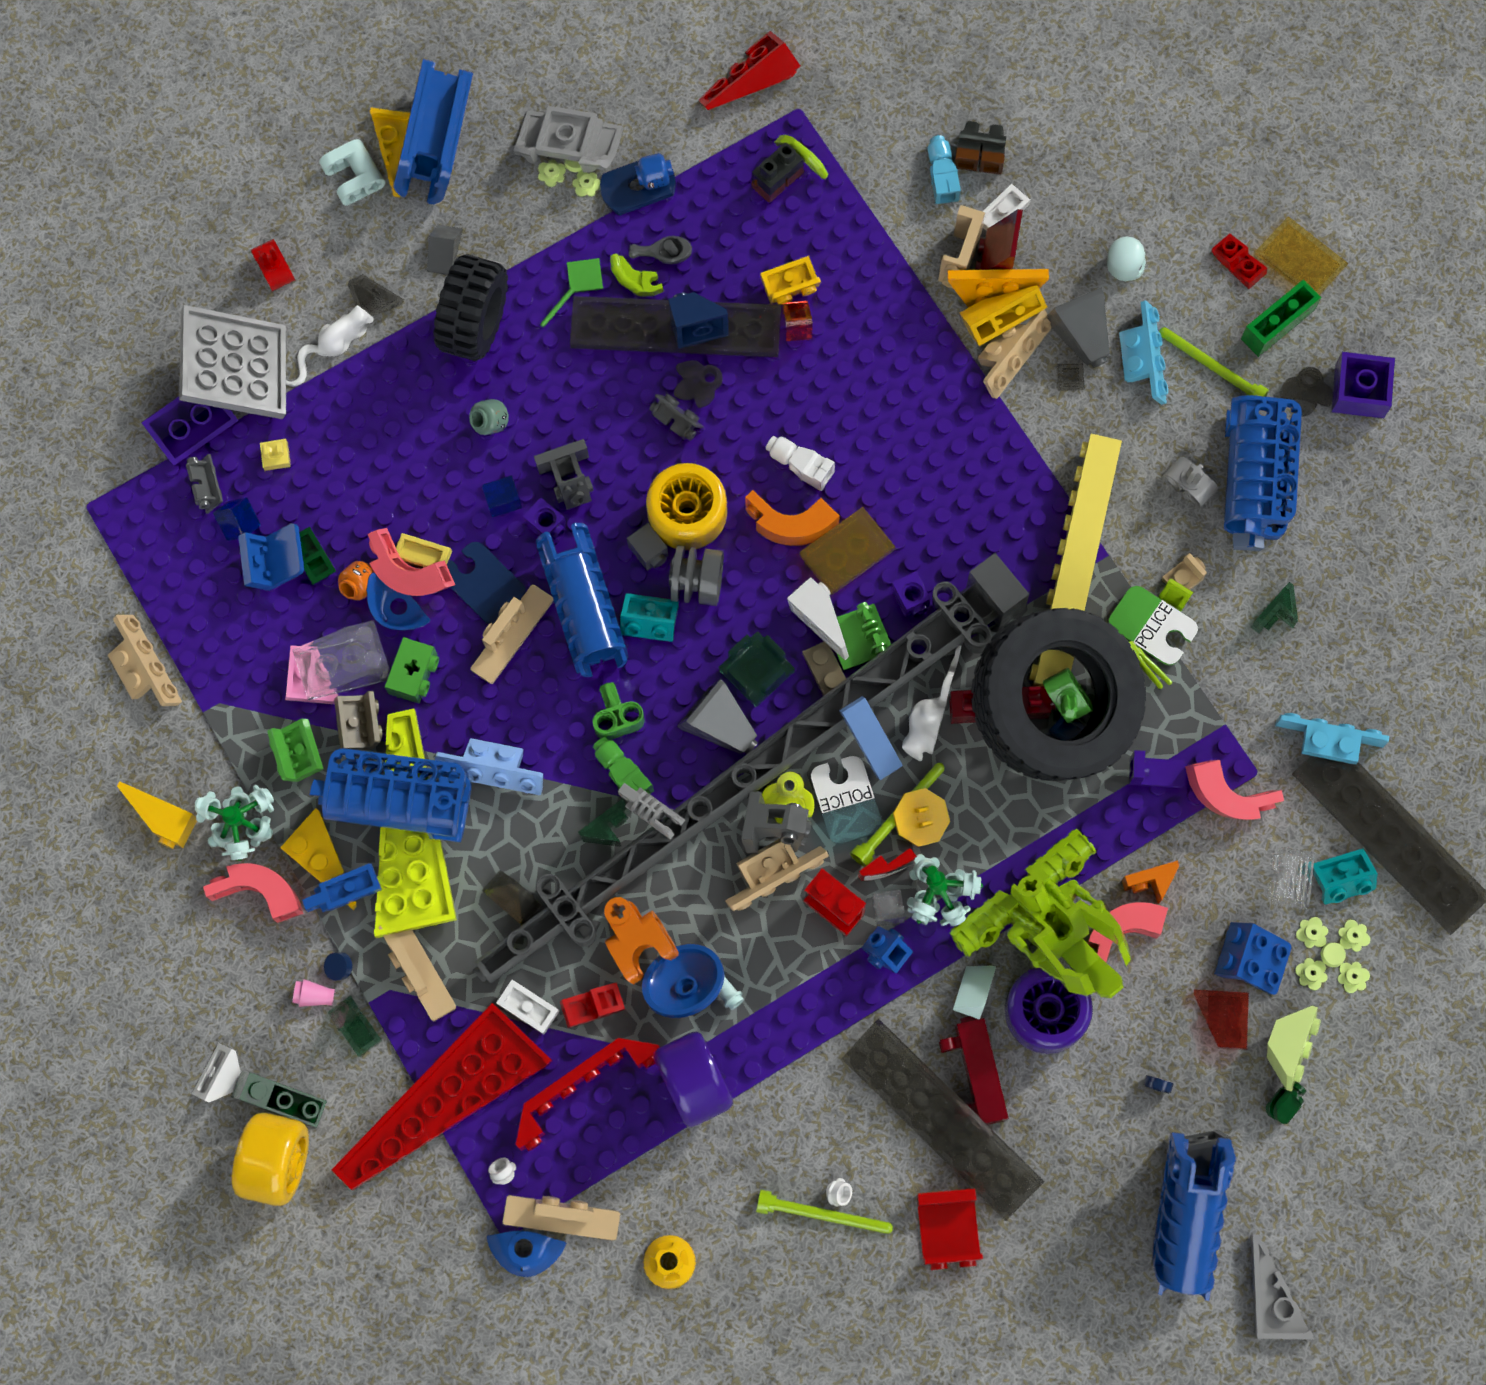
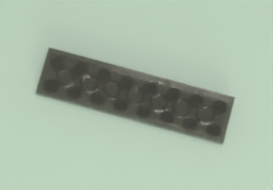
M574 296L570 347L577 349L779 357L781 305L714 302L727 309L729 336L678 349L670 322L668 300Z
M1310 756L1292 773L1324 808L1450 935L1486 903V890L1359 762L1355 765Z
M880 1019L876 1020L843 1056L842 1060L972 1189L975 1188L976 1193L1005 1221L1045 1182Z

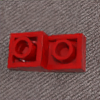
M1229 233L1211 249V252L1243 285L1250 289L1267 274V267L1248 253V246Z

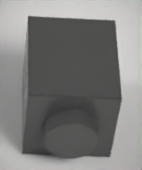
M649 523L627 538L629 549L647 571L652 567L658 568L667 560L668 548Z

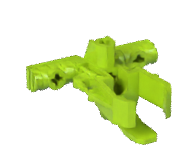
M1078 829L1072 830L1065 839L1062 838L1057 844L1046 851L1047 853L1043 857L1040 856L1035 860L1036 862L1032 866L1029 865L1025 869L1028 876L1024 877L1018 886L1012 885L1010 895L999 890L994 894V897L985 901L983 906L969 914L964 922L951 929L950 935L957 948L966 957H970L974 951L979 950L981 947H989L994 944L1004 926L1011 923L1013 926L1007 933L1010 942L1028 956L1035 968H1041L1052 977L1060 980L1069 992L1086 996L1097 993L1100 997L1111 999L1124 988L1122 977L1100 958L1083 939L1089 934V927L1096 930L1118 945L1127 966L1131 957L1128 943L1120 925L1106 910L1104 902L1091 897L1090 893L1079 886L1076 880H1070L1059 887L1056 885L1066 877L1072 878L1078 875L1089 857L1096 854L1093 844L1089 843L1087 837L1082 835ZM1078 896L1082 900L1089 901L1092 905L1089 906L1082 900L1074 903L1073 900ZM1028 939L1037 947L1033 954L1028 949V945L1024 940ZM1062 957L1073 970L1065 969L1058 959Z

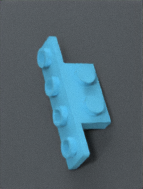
M1145 300L1140 302L1143 325L1119 332L1124 378L1127 382L1150 378L1152 398L1162 405L1167 403L1168 385L1163 377L1165 361L1160 353L1162 337L1157 329L1159 313L1156 307H1153Z
M1295 713L1280 715L1275 724L1277 727L1304 732L1301 754L1355 765L1358 763L1361 743L1383 748L1389 742V736L1382 735V732L1379 730L1367 729L1362 731L1355 729L1350 724H1339L1337 726L1328 724V721L1324 719H1302L1300 715Z

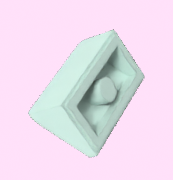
M966 966L953 1007L954 1011L980 1019L996 966Z

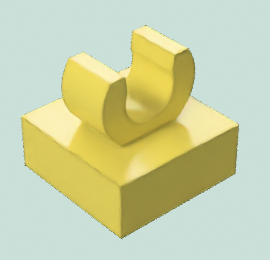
M286 439L260 443L262 465L265 471L291 467Z

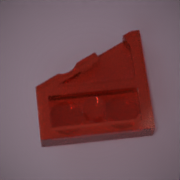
M1194 989V997L1218 1049L1247 1050L1249 992Z

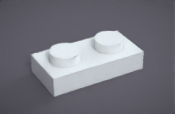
M1011 184L982 211L985 212L983 228L987 231L989 227L1015 210H1024L1030 204V199Z
M511 980L497 1001V1005L543 1035L559 1013V1009L514 980Z

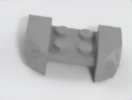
M548 106L544 113L527 110L513 152L518 156H523L528 162L533 164L536 163L539 155L577 161L583 172L590 173L596 169H606L616 155L624 128L620 125L603 123V120L599 119L596 113Z

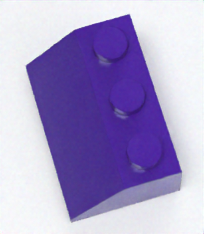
M178 396L143 420L141 424L172 465L175 466L236 423L238 419L229 409L180 401Z

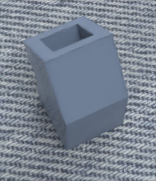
M1233 533L1234 550L1261 551L1264 549V537L1255 535V546L1247 547L1249 546L1250 533Z

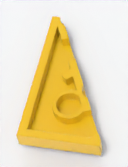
M371 107L370 113L393 196L400 197L394 189V181L410 113Z
M315 808L280 848L322 883L344 874L345 871L333 846L322 814ZM356 901L347 904L352 910L357 907Z

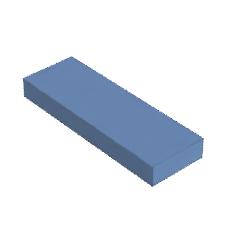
M861 696L839 710L879 780H882L903 766L865 697Z

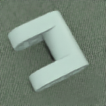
M359 139L352 140L326 153L319 161L326 175L331 176L349 166L356 175L355 178L345 182L337 189V195L343 205H350L383 188L385 185L384 178L363 142Z

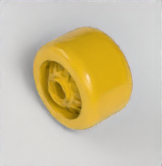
M693 463L676 464L661 471L650 484L646 497L648 521L666 545L675 549L678 545L685 546V550H690L691 547L699 549L713 542L722 532L727 519V498L721 481L712 471ZM685 508H691L694 510L693 512L688 514L681 512Z
M258 1113L252 1116L241 1134L233 1161L232 1188L235 1194L243 1199L273 1206H283L289 1203L299 1186L306 1164L309 1146V1132L306 1125L295 1119L268 1113Z

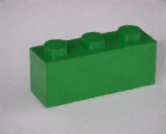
M1303 279L1248 324L1241 340L1259 357L1313 313L1322 297Z

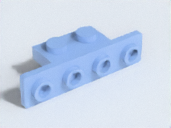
M470 738L463 757L440 752L436 753V761L459 764L464 769L470 782L535 795H541L543 773L519 768L523 758L522 748Z

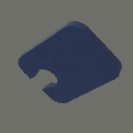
M471 542L461 552L467 558L474 560L475 569L469 574H462L452 560L448 562L447 567L455 583L450 588L484 622L494 624L499 618L498 613L504 603H510L513 597L521 600L526 593V589L483 544Z

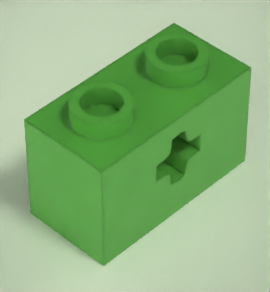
M403 637L385 685L388 694L415 703H420L422 696L426 697L430 687V682L428 681L431 671H436L439 663V657L433 646ZM417 667L419 672H413L411 676L409 671H414Z

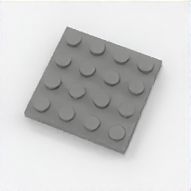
M183 305L181 309L179 400L283 419L286 415V325Z

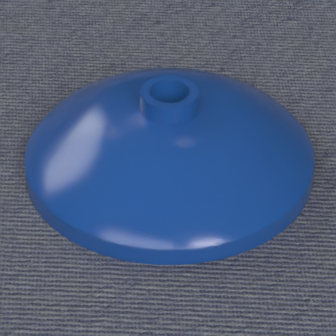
M685 944L676 946L679 955L671 961L659 955L646 970L642 982V992L648 1006L657 1014L668 1018L688 1017L708 1007L716 999L724 983L723 965L719 957L711 949L697 944Z

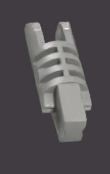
M624 783L618 790L619 795L628 802L625 806L627 809L669 839L673 837L674 833L669 827L660 823L664 815L675 824L682 825L685 821L684 818L655 799L641 787L635 791Z

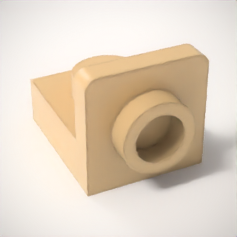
M1189 553L1181 563L1165 574L1162 580L1167 584L1171 578L1191 590L1203 581L1207 574L1206 567L1199 558H1194Z

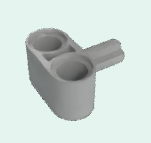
M1179 457L1162 475L1163 481L1166 484L1169 482L1175 487L1173 490L1185 500L1188 498L1196 505V509H1200L1218 490L1217 484L1202 471L1203 465L1199 464L1196 466L1185 457Z

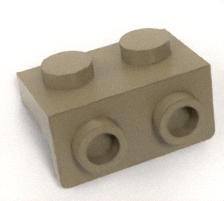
M367 691L364 695L337 696L334 699L340 749L373 750L382 739V728L378 725L377 721L379 703L374 698V692Z

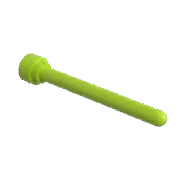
M1163 327L1159 330L1162 338L1245 392L1246 395L1267 396L1269 389L1263 385L1250 384L1168 328Z
M936 763L912 791L923 788L929 789L944 772L945 766L942 763ZM893 813L866 843L856 845L850 852V856L862 867L867 866L873 861L874 850L896 826Z
M760 1189L756 1208L757 1213L767 1214L768 1212L773 1213L776 1210L889 1234L893 1230V1226L889 1222L776 1199L777 1196L771 1195V1191Z

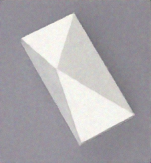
M218 1043L192 1094L207 1102H211L232 1093L241 1073L236 1051Z

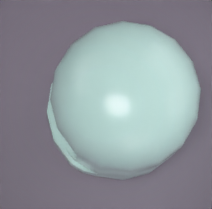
M1126 236L1115 240L1108 251V271L1113 277L1121 281H1131L1140 278L1146 264L1144 246L1133 237Z

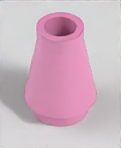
M303 979V982L296 981L292 1003L299 1004V1007L332 1006L335 989L327 988Z

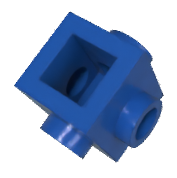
M880 926L874 930L861 947L869 955L867 960L878 969H881L883 966L894 973L899 971L913 953L903 942L904 937L892 928L887 931Z

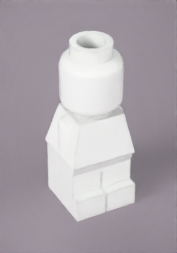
M773 436L766 446V450L770 452V456L784 465L789 464V469L801 481L803 480L820 491L823 490L835 472V462L822 457L816 451L803 447L797 448L795 443L784 437L777 438Z

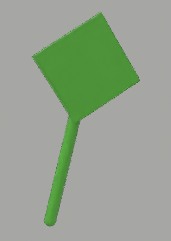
M599 258L567 262L570 289L541 322L540 325L542 327L546 326L573 293L603 289Z

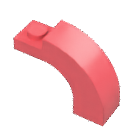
M387 528L378 529L368 534L370 548L378 557L377 560L369 564L378 578L391 589L410 596H424L443 591L455 585L445 560L433 563L422 569L414 568L401 559Z
M1209 760L1185 766L1190 786L1196 797L1209 810L1223 817L1244 820L1261 818L1259 811L1276 808L1275 803L1284 801L1282 790H1270L1245 797L1236 794L1229 788L1224 779L1220 760Z
M240 863L227 866L228 878L226 876L216 877L210 880V884L203 886L206 897L211 901L244 890L259 892L265 897L272 919L277 923L304 914L300 901L292 887L279 874L261 865Z
M1135 902L1117 907L1109 913L1118 922L1123 934L1139 933L1157 939L1162 933L1168 908L1152 903ZM1093 929L1088 937L1087 944L1095 948V952L1100 958L1107 962L1113 941Z

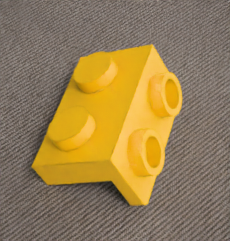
M809 256L760 273V278L770 304L775 302L778 305L788 303L793 300L792 296L800 293L802 296L813 294L821 283L820 278L815 274Z

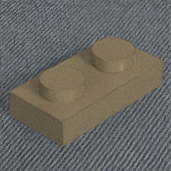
M825 641L802 651V655L823 696L846 679L830 646Z

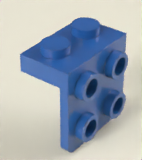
M291 523L267 537L246 532L238 536L244 586L270 591L303 573L304 562L297 524Z
M1231 922L1214 974L1222 978L1243 980L1270 995H1276L1291 952V944L1254 923Z

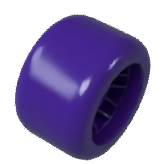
M1035 967L1023 973L1016 980L1005 1002V1019L1013 1037L1025 1048L1043 1054L1059 1053L1072 1047L1087 1031L1093 1015L1091 994L1086 996L1071 993L1060 980L1052 977L1041 968ZM1049 1005L1054 1011V1016L1052 1018H1044L1040 1014V1006Z
M688 1033L661 1046L654 1052V1061L686 1126H698L728 1111L732 1107L733 1099L724 1081L726 1076L716 1055L711 1054L701 1033Z

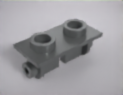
M669 394L665 396L655 395L660 401L658 403L655 401L650 406L649 410L652 411V415L665 425H668L673 418L675 422L670 429L682 437V439L691 441L696 435L695 427L703 429L704 426L698 422L700 418L688 409L684 412L679 408V401Z
M206 455L200 461L197 457L188 458L186 469L189 479L192 482H199V484L192 485L195 504L200 509H206V513H210L223 502L211 455Z

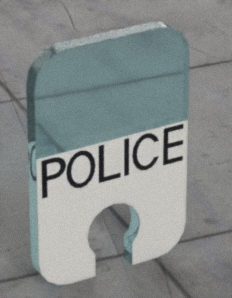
M856 756L841 759L842 766L848 773V779L842 784H835L831 781L828 763L815 767L811 773V781L829 838L836 844H843L873 835L882 825L864 763Z

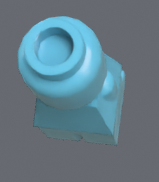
M934 136L930 139L927 149L929 160L932 164L930 173L935 204L957 202L960 200L961 189L958 170L952 161L950 144L945 140L944 136Z

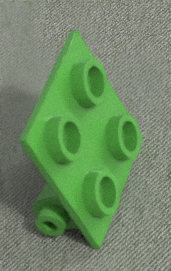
M860 603L857 605V610L837 617L849 655L844 660L837 653L843 670L872 660L891 645L875 604Z

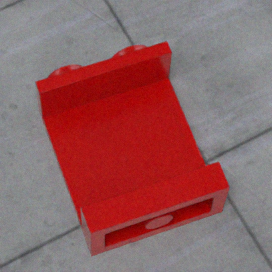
M823 868L804 889L808 893L804 903L846 937L865 914L867 903Z
M975 1188L918 1193L916 1196L923 1264L930 1265L931 1270L948 1269L947 1263L959 1262V1268L977 1266L976 1261L982 1260L983 1254L980 1253Z

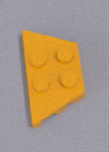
M1049 269L948 270L947 277L949 284L969 308L981 300L1035 285L1040 289L1049 280Z

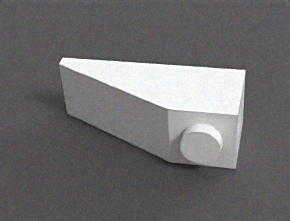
M810 577L787 598L790 609L836 653L846 660L849 655L829 596L831 592L822 582L816 583Z

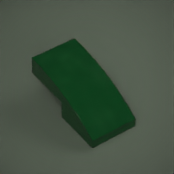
M308 527L299 532L304 570L314 585L335 573L336 570L313 531Z

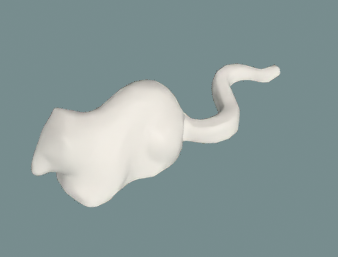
M356 305L349 314L343 315L331 325H324L319 332L318 345L307 344L299 350L297 357L299 377L291 382L286 380V385L297 387L305 381L307 376L305 358L307 354L315 352L321 356H338L344 353L349 348L352 340L366 333L367 327L365 324L372 323L374 318Z
M960 645L957 646L955 656L943 681L941 696L921 700L911 710L909 733L903 740L902 748L907 754L918 761H922L923 752L933 754L962 647Z

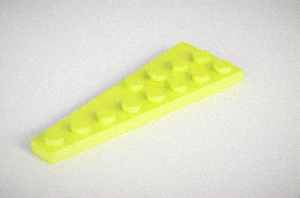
M415 709L387 715L386 754L425 759ZM380 827L379 871L377 878L382 890L377 892V903H375V937L380 938L384 935L456 921L457 918L441 840L430 839L427 833Z

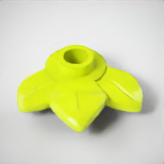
M795 772L783 773L778 778L777 783L768 785L762 792L765 804L787 805L789 803H796L801 805L802 808L809 810L808 817H812L814 813L813 795L804 788L802 777ZM788 780L794 782V789L791 791L785 787V783ZM775 818L778 824L783 823V818Z

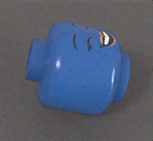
M661 153L641 157L638 165L635 166L639 185H644L647 190L667 186L670 182L669 176L674 175L671 161H665Z

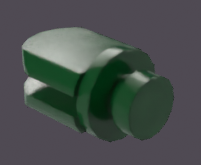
M1296 1081L1292 1092L1282 1086L1266 1104L1267 1115L1282 1124H1288L1302 1107L1301 1105L1304 1100L1301 1096L1307 1092L1306 1089Z

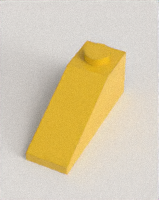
M1035 285L981 300L961 311L960 315L967 331L978 346L1048 307L1039 287Z
M119 781L117 787L151 831L160 838L158 842L171 849H174L175 845L184 848L197 822L196 816Z

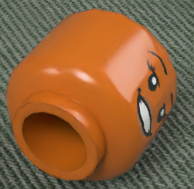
M355 561L340 573L338 585L343 596L359 601L367 597L368 579L371 573H375L368 563Z

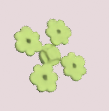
M550 160L548 163L543 162L538 166V171L540 172L538 179L545 181L548 187H554L557 182H563V174H565L567 168L571 172H579L577 179H574L572 182L578 196L584 197L588 195L592 197L595 195V191L600 190L601 180L597 179V174L595 172L589 174L583 172L577 161L565 160L564 164H557L556 160Z
M1312 917L1309 921L1302 920L1300 922L1301 928L1297 930L1296 937L1299 941L1304 942L1307 948H1312L1314 945L1322 947V961L1314 962L1313 959L1307 958L1304 964L1296 966L1295 972L1300 977V985H1308L1311 990H1318L1321 987V982L1327 981L1328 978L1327 974L1324 973L1326 965L1330 967L1340 966L1341 974L1338 976V982L1344 984L1345 991L1354 993L1357 989L1364 990L1366 988L1365 982L1370 978L1369 971L1362 968L1359 962H1354L1352 965L1343 962L1346 958L1345 949L1352 948L1353 951L1359 952L1362 946H1367L1370 943V936L1366 933L1367 927L1364 924L1358 925L1354 920H1348L1344 928H1340L1338 931L1339 936L1342 937L1340 944L1334 942L1326 944L1325 936L1328 934V928L1322 926L1321 919Z

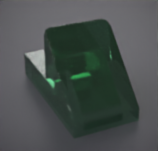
M1289 582L1254 621L1251 628L1258 634L1264 628L1269 631L1279 618L1291 628H1294L1298 622L1294 585Z
M624 800L618 801L578 831L581 840L587 843L621 847L620 840L610 828L613 826L618 828L628 820L627 815L630 814V810L625 807L626 803Z
M351 995L328 1011L335 1026L344 1035L358 1057L383 1041Z

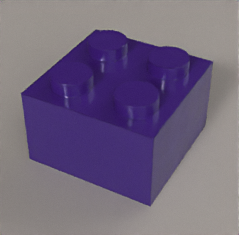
M1342 352L1335 364L1331 412L1384 419L1392 407L1395 358Z

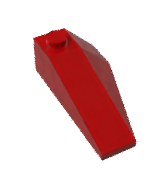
M769 31L745 52L749 57L744 62L734 63L730 67V77L728 79H719L699 99V102L707 110L713 109L778 84L783 80H788L796 74V70L801 65L785 42Z

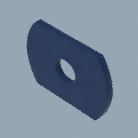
M638 161L602 174L600 181L601 196L610 210L618 215H623L674 196L676 189L675 174L669 176L670 182L667 186L653 190H647L644 187L642 190L634 191L629 188V185L633 180L638 179L635 169Z

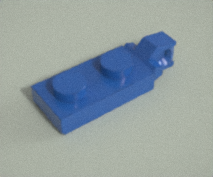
M369 863L320 883L318 887L314 888L315 895L303 899L302 902L307 912L321 908L322 912L332 911L381 891L382 888L373 865Z

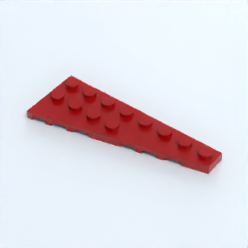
M492 1003L331 1170L351 1190H355L544 1069L552 1062V1059Z

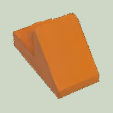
M1178 860L1124 876L1121 880L1124 890L1132 889L1133 893H1138L1149 889L1148 884H1151L1159 904L1163 900L1179 868Z

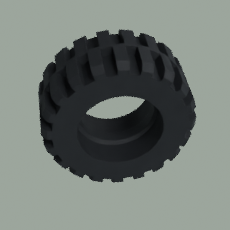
M469 254L459 256L454 261V265L450 267L449 274L445 278L443 289L440 292V299L436 308V318L434 320V343L441 352L472 361L484 358L486 353L489 352L500 326L499 323L504 312L503 308L508 289L507 270L502 264Z

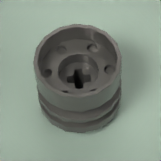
M678 545L670 566L669 586L671 601L678 602L681 590H685V603L690 602L694 591L698 592L699 604L717 606L721 589L724 551L705 549L702 560H697L696 547H691L689 557L685 558V546Z

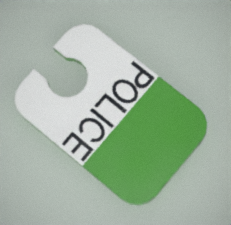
M1133 586L1126 592L1108 620L1110 624L1119 630L1120 634L1124 635L1127 641H1134L1138 648L1140 647L1144 652L1165 665L1176 664L1184 653L1178 648L1170 647L1166 642V635L1169 632L1176 631L1182 635L1183 639L1191 643L1198 631V626L1194 620L1140 586Z

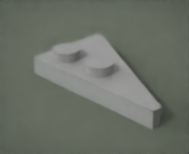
M1259 1234L1250 1235L1255 1339L1314 1340L1313 1333L1304 1322L1300 1314L1301 1311L1297 1303L1293 1301L1290 1290L1280 1271L1276 1269L1265 1243L1261 1240Z

